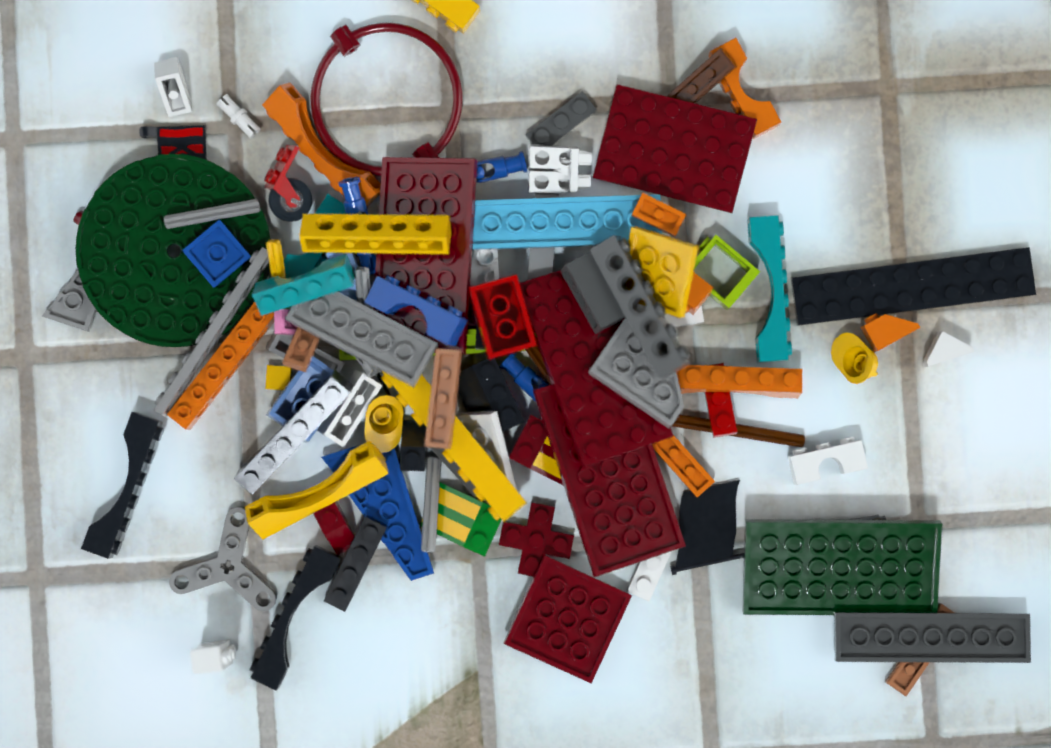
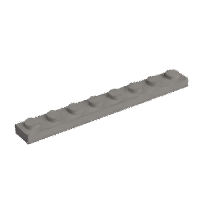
M262 247L260 251L256 250L249 261L251 265L247 271L243 270L236 280L237 286L233 292L230 290L223 299V307L212 315L209 320L211 325L206 332L202 331L195 342L197 346L193 352L189 351L182 361L184 365L179 373L176 371L171 376L168 382L170 386L165 393L162 392L155 401L157 406L154 411L162 416H168V412L178 401L268 266L269 259L265 248Z

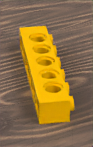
M303 214L299 238L302 252L449 254L451 225L449 215Z

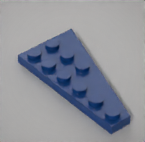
M360 445L322 456L321 458L334 473L345 461L349 451ZM394 448L389 452L382 453L385 457L389 474L349 494V496L364 517L368 515L388 525L381 540L412 581L434 574L429 554L421 550L422 532L403 472L400 471V462Z

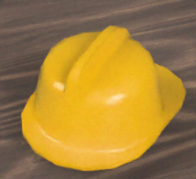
M846 332L835 338L831 348L832 361L849 382L860 384L866 379L878 375V358L876 354L858 336Z
M383 395L375 398L368 405L365 413L364 428L365 441L371 440L381 453L389 452L398 445L402 435L403 406L400 401L393 396Z

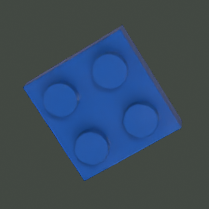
M220 219L182 250L213 288L218 286L251 258Z

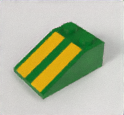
M439 482L437 535L485 557L502 519L500 518L496 521L488 511L491 507L490 504L481 502L477 498Z

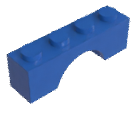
M389 275L386 278L376 277L364 303L391 315H394L398 310L406 306H416L426 318L427 334L447 345L456 346L468 321L461 317L463 312L451 306L447 310L440 306L441 301L431 296L425 299L419 296L421 291L409 285L405 289L399 286V280Z

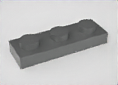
M582 91L525 136L531 144L552 146L597 112V109Z

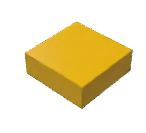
M267 365L265 389L284 390L291 381L292 368L288 366Z

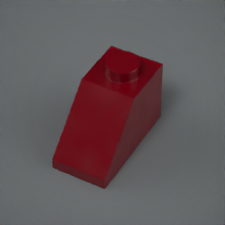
M334 502L313 513L323 534L336 554L340 555L349 550L355 534L339 503Z

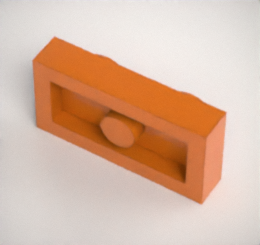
M642 193L631 216L675 237L686 214Z

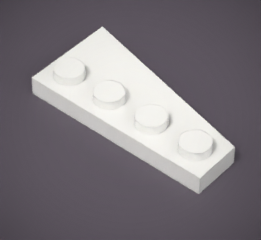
M497 411L460 412L456 414V417L517 490Z

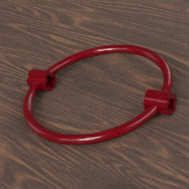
M376 23L353 31L347 25H344L335 30L330 36L335 44L327 51L319 63L311 86L310 103L312 118L325 146L343 163L360 170L370 171L373 175L381 176L382 166L366 164L351 157L331 138L321 115L320 91L324 75L330 63L339 52L345 57L355 52L361 46L357 39L374 33L392 32L408 35L427 45L440 58L450 77L453 91V106L447 128L433 147L427 142L412 153L414 158H440L438 155L445 149L457 129L463 103L460 77L449 54L431 36L408 25Z

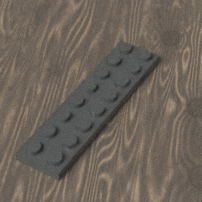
M834 613L835 662L1031 663L1030 614Z

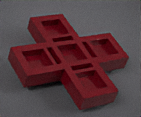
M531 502L527 526L503 522L499 546L522 550L518 574L534 577L543 555L570 559L574 535L551 531L555 507Z

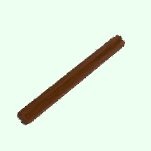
M679 414L672 425L673 427L712 433L710 420ZM736 424L737 434L729 435L800 448L805 444V435L741 424Z

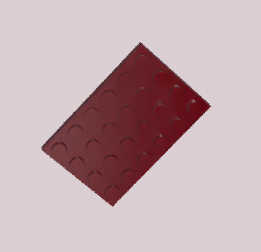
M617 84L593 178L733 214L757 119Z

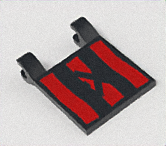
M205 125L144 126L139 129V134L143 139L157 137L158 155L183 154L207 160Z

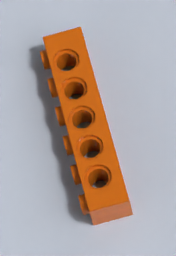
M254 302L167 415L184 429L191 430L273 325L274 312L261 316Z

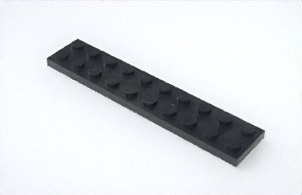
M1030 247L791 278L797 326L863 318L875 313L877 315L894 314L1036 295Z

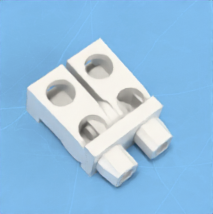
M529 144V167L552 169H529V193H578V189L591 188V175L578 174V165H591L592 153L579 150L578 147Z

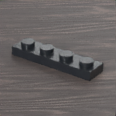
M368 515L365 516L324 602L344 612L347 610L388 525Z

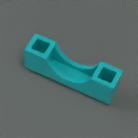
M327 194L315 214H346L343 203ZM326 253L287 254L283 260L286 278L297 277L312 271L328 259L325 256Z
M347 254L325 260L312 271L297 277L281 278L275 276L256 282L252 296L261 316L353 287L355 273Z

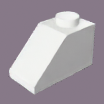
M178 57L154 62L155 80L168 117L192 112L184 74Z

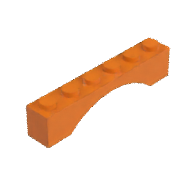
M290 82L279 85L262 104L267 110V115L278 122L284 134L292 138L298 145L300 152L311 159L316 170L328 178L334 190L344 196L342 187H339L338 182L350 177H359L360 182L358 184L361 196L365 198L366 207L368 208L379 197L381 183L370 171L351 167L334 157L318 139L311 125L306 99Z
M688 365L676 372L681 394L736 392L764 395L773 398H799L802 394V369Z

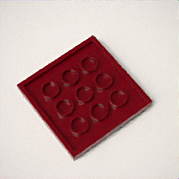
M543 555L503 643L592 684L632 595Z

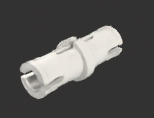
M228 94L224 95L223 99L228 105L222 99L216 105L231 118L230 122L233 125L237 124L249 139L255 137L254 132L258 134L261 128L247 115V111L244 108L241 109Z

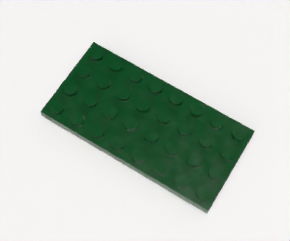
M745 519L743 615L937 613L942 522L941 520Z

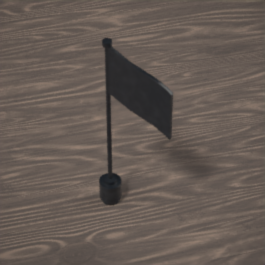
M740 480L710 486L699 497H696L691 491L683 492L679 509V527L686 546L678 550L676 567L675 565L670 566L672 575H677L679 571L744 558V553L733 555L736 536V495ZM877 514L855 520H886V517H879Z

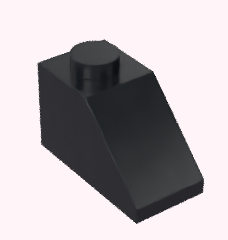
M403 420L400 471H425L427 427L424 423L419 426L415 420Z

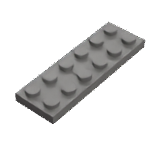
M340 292L294 305L285 318L289 323L413 388L438 347L436 342Z

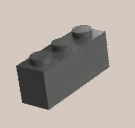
M591 252L565 264L560 270L595 334L613 326L625 317Z

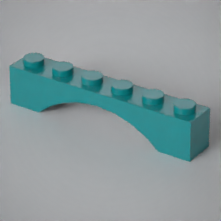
M779 215L749 217L747 219L748 242L764 263L771 287V304L768 317L762 330L755 338L757 363L789 360L788 356L792 355L791 341H787V332L790 331V318L786 317L785 308L789 307L788 293H784L783 285L787 283V271L782 269V260H785V246L781 245L780 236L784 235L783 221H779Z

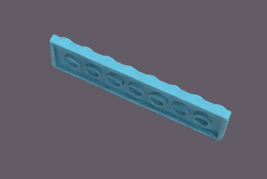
M661 194L649 195L661 201ZM641 195L475 200L472 250L596 246L613 235L626 238L629 242L631 227L634 226L662 234V231L631 216Z

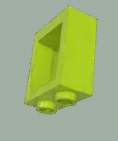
M715 235L712 239L707 237L699 246L702 251L696 257L694 269L715 245L746 271L745 275L725 298L714 289L712 290L710 297L728 310L760 271L719 236Z

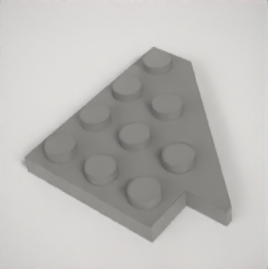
M625 317L588 373L661 424L670 428L684 408L677 373L666 379L658 378ZM655 320L649 325V330L652 334L658 330V324ZM664 342L661 345V352L663 355H667L670 351V346L667 342Z

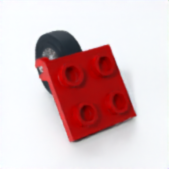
M286 145L285 148H280L275 157L277 163L274 169L270 168L264 178L266 182L264 187L270 190L268 201L271 211L279 219L288 222L302 219L303 214H308L312 206V194L308 186L298 179L286 177V173L299 150V147L296 145Z

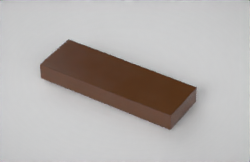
M720 48L667 96L696 104L737 68V65L724 49Z

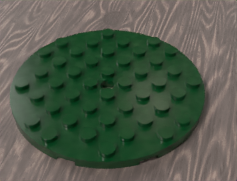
M162 154L137 160L124 166L105 180L95 191L94 196L82 214L78 226L75 248L76 265L83 289L90 302L108 323L135 340L161 347H189L197 345L195 343L196 339L202 331H207L211 325L209 323L210 318L216 311L221 310L224 305V297L230 290L233 292L238 284L236 283L238 276L243 270L247 271L251 265L250 259L218 286L213 288L182 250L218 220L168 229L165 227L164 216L253 200L255 197L243 182L231 172L211 161L195 156ZM261 207L257 213L220 219L251 257L256 250L260 251L262 247L267 250L266 243L271 238ZM172 244H177L181 248V253L176 258L170 257L167 253L168 247ZM269 264L257 282L268 279ZM254 287L222 335L233 329L255 302L252 296Z

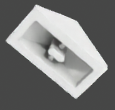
M943 331L938 332L922 362L923 367L972 353L974 348Z

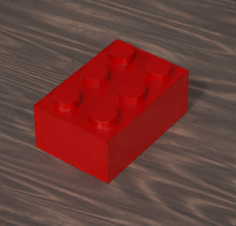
M517 274L468 288L487 360L537 346Z

